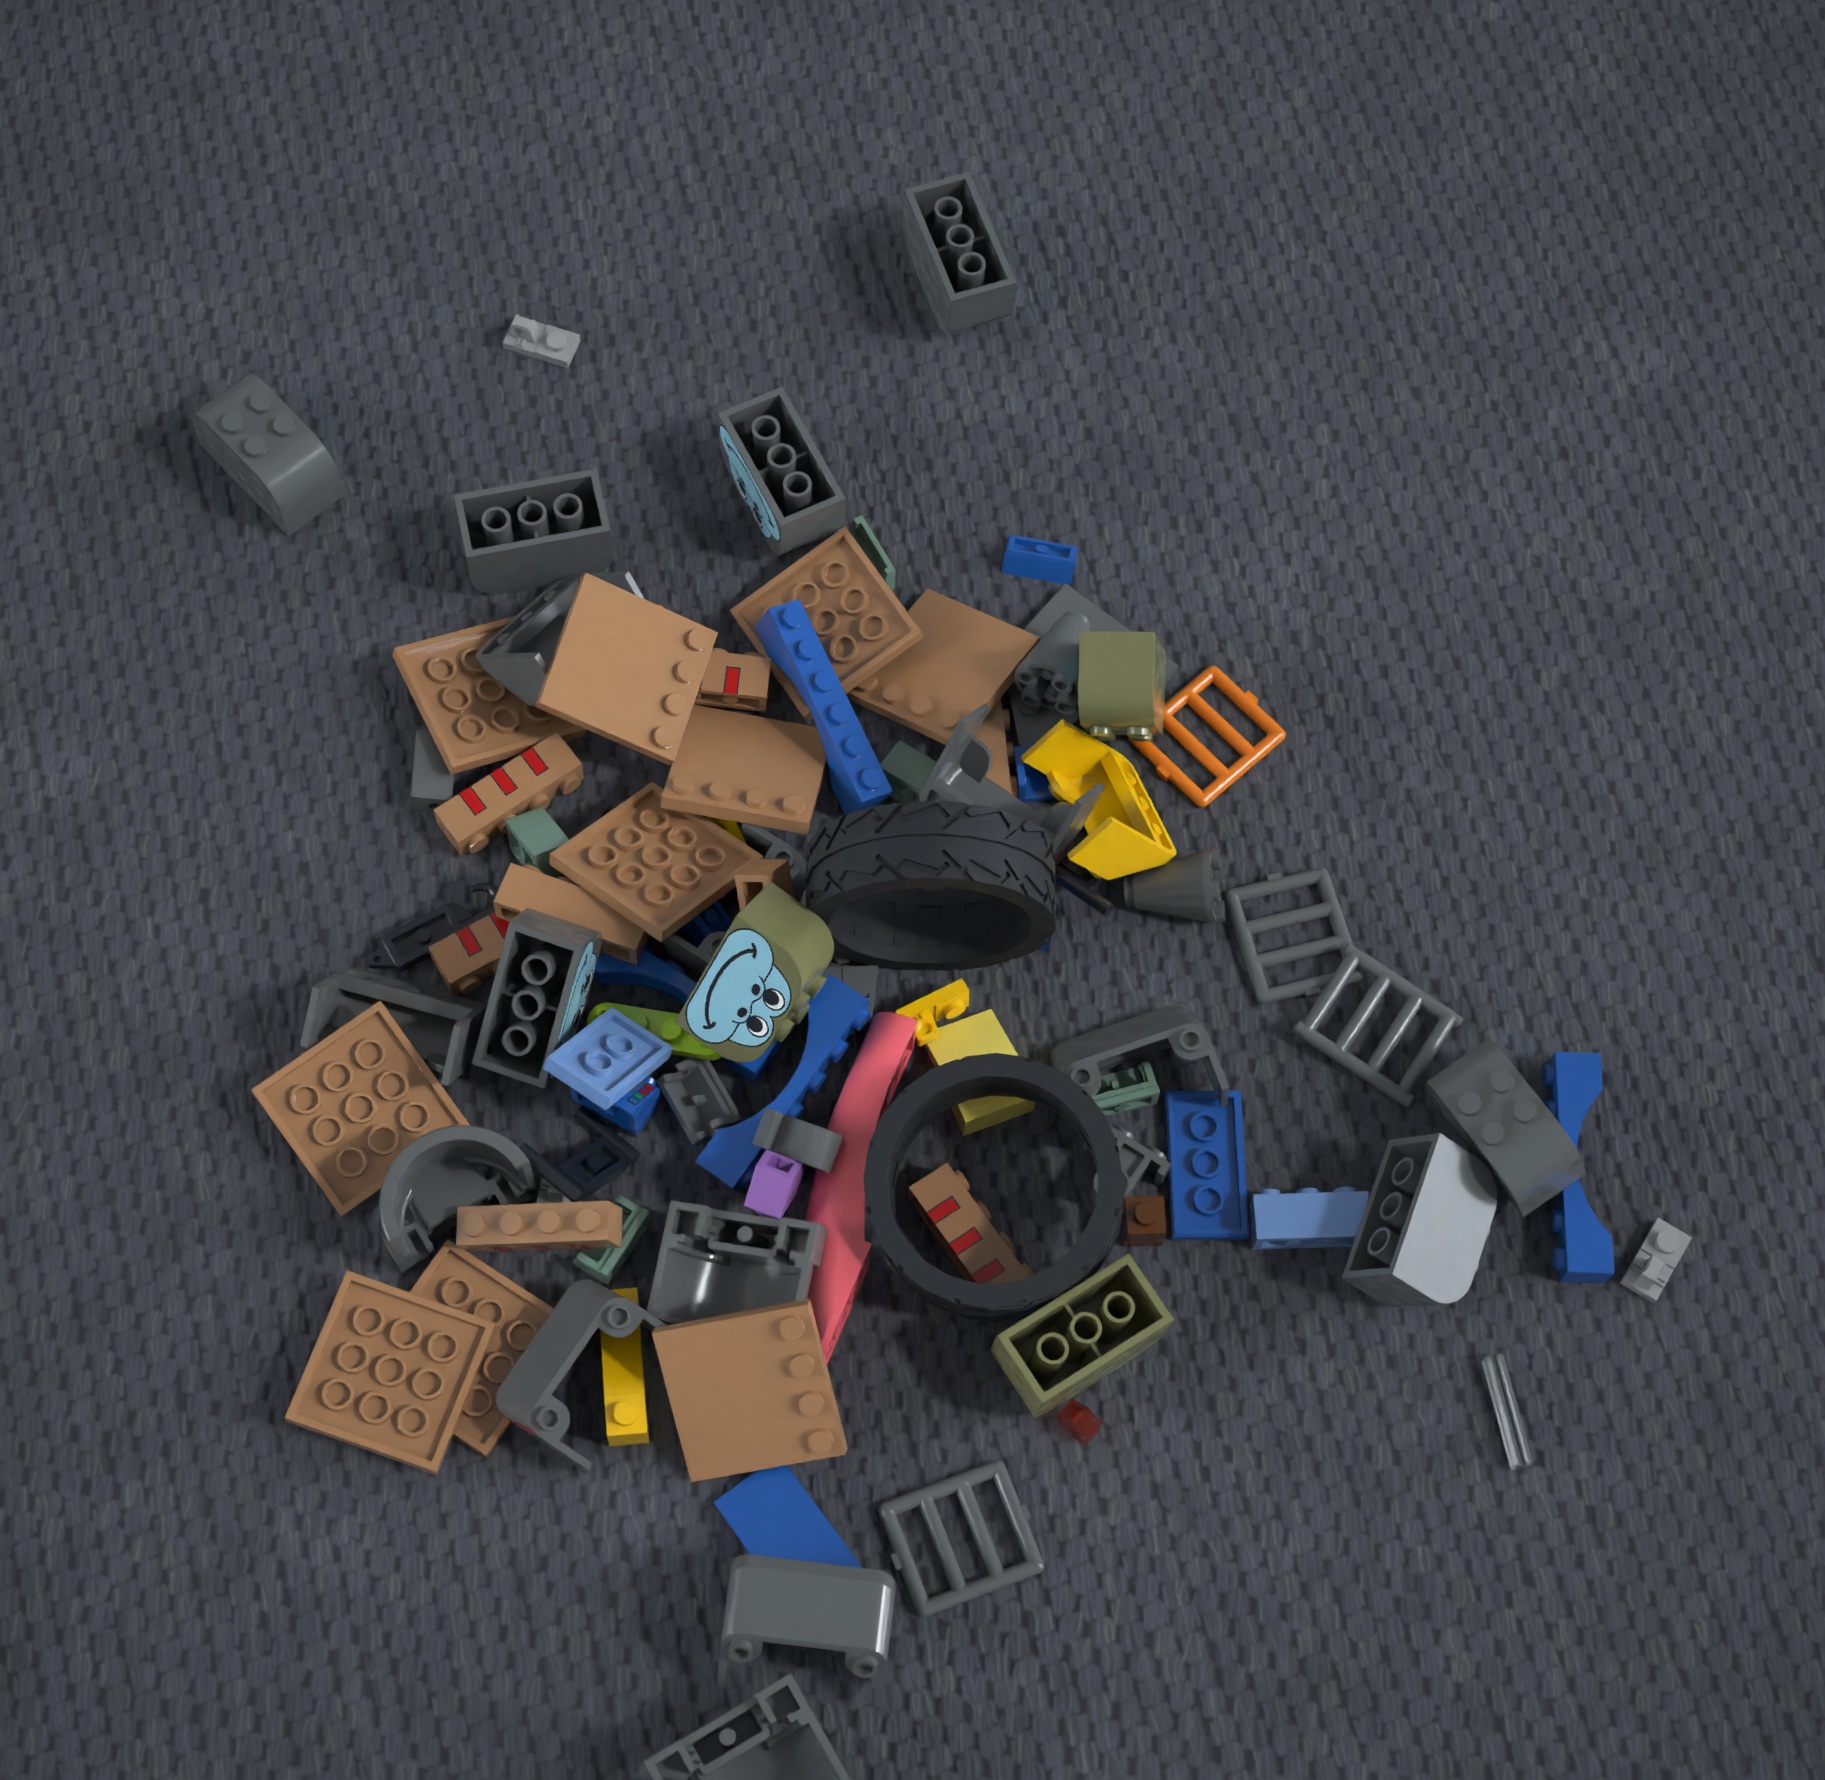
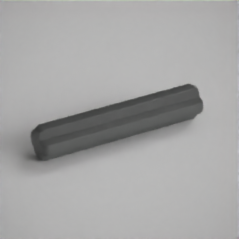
M1501 1353L1490 1354L1484 1357L1482 1365L1509 1465L1512 1470L1524 1469L1529 1467L1533 1460L1505 1357Z

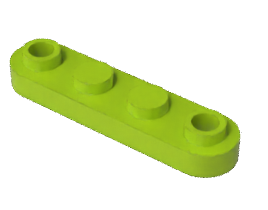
M605 1002L595 1006L587 1017L588 1026L613 1007L672 1046L671 1054L703 1060H717L722 1057L675 1023L679 1015L677 1013Z

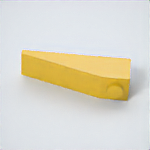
M637 1287L611 1290L639 1306ZM640 1324L634 1332L624 1338H614L600 1330L606 1430L609 1447L649 1443Z

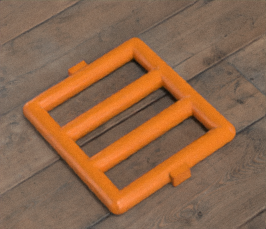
M1212 665L1207 667L1165 703L1163 727L1216 777L1212 783L1201 790L1151 741H1132L1130 736L1129 741L1157 767L1156 773L1165 782L1170 779L1194 804L1203 808L1285 739L1286 733L1257 705L1259 699L1249 690L1244 693L1218 667ZM1212 682L1268 734L1254 747L1198 695ZM1188 704L1242 757L1227 768L1173 715Z

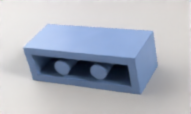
M1340 1187L1335 1189L1334 1192L1319 1193L1317 1188H1302L1297 1190L1296 1193L1281 1194V1191L1278 1189L1261 1190L1257 1194H1253L1248 1205L1252 1250L1353 1247L1369 1200L1368 1191H1357L1355 1187Z

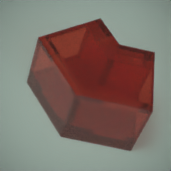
M1073 1398L1057 1416L1063 1427L1085 1446L1103 1424L1089 1407Z

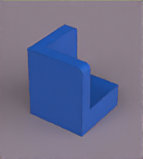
M1032 746L1014 747L1012 769L1013 775H1016L1017 778L1016 798L1024 803L1052 800L1053 795L1048 788L1050 782L1047 776L1024 763L1021 759V756Z

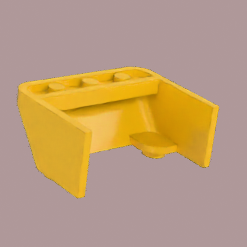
M1061 719L1021 756L1024 763L1047 776L1050 782L1048 786L1049 791L1060 802L1066 800L1074 805L1078 798L1099 782L1105 786L1084 823L1088 836L1067 854L1069 860L1086 868L1095 878L1112 880L1162 866L1177 854L1135 768L1121 753Z

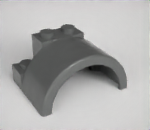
M471 1125L439 1128L420 1136L405 1147L390 1165L383 1180L379 1198V1215L385 1234L383 1240L401 1273L408 1271L436 1254L430 1240L457 1225V1207L487 1206L496 1202L498 1205L524 1204L538 1196L530 1161L521 1149L508 1138L492 1130ZM478 1164L494 1168L491 1172V1179L486 1181ZM407 1207H409L417 1220L412 1224L408 1220H404Z
M670 1200L647 1312L661 1322L672 1325L805 1300L808 1297L813 1268H820L828 1229L818 1222L781 1217V1219L715 1210L705 1205ZM708 1242V1247L714 1250L715 1254L695 1249V1247L699 1243Z
M791 1673L702 1728L643 1761L652 1780H687L694 1772L699 1780H851ZM778 1723H785L788 1726L774 1736L769 1727Z

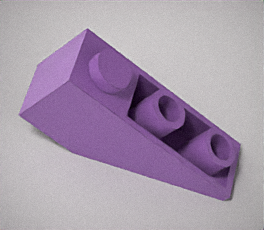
M766 1150L756 1164L744 1206L754 1209L760 1216L781 1219L808 1177L811 1168L804 1163Z

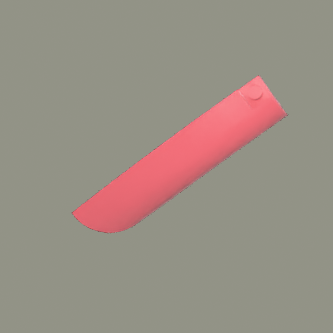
M878 1012L871 1022L844 1083L827 1130L844 1136L831 1172L827 1173L815 1169L805 1221L818 1222L828 1229L820 1268H813L807 1297L811 1301L826 1365L829 1362L870 1266L872 1243L864 1241L866 1200L863 1179L870 1141L883 1113L888 1109L915 1047L917 1020L893 1012Z

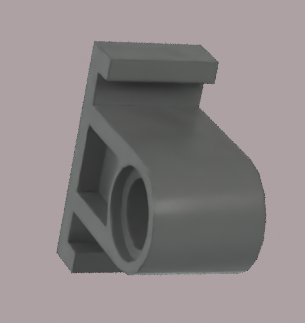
M766 1107L752 1144L804 1163L811 1168L830 1173L844 1136Z
M1110 1126L1120 1153L1124 1198L1132 1195L1147 1171L1155 1175L1153 1183L1160 1187L1168 1175L1171 1163L1167 1161V1157L1154 1147L1148 1146L1146 1148L1134 1141L1133 1135L1126 1129L1119 1126L1114 1128ZM1098 1172L1095 1174L1090 1189V1198L1094 1205L1099 1185Z

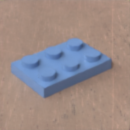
M611 1007L546 1058L543 1069L588 1098L591 1102L607 1110L666 1062L671 1055L673 1047Z

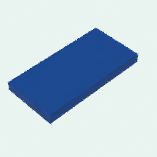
M1214 1090L1165 1091L1167 1161L1171 1163L1168 1172L1171 1240H1248L1249 1222L1241 1090H1229L1228 1105L1220 1108Z
M787 1465L757 1470L714 1501L720 1513L750 1554L862 1568Z

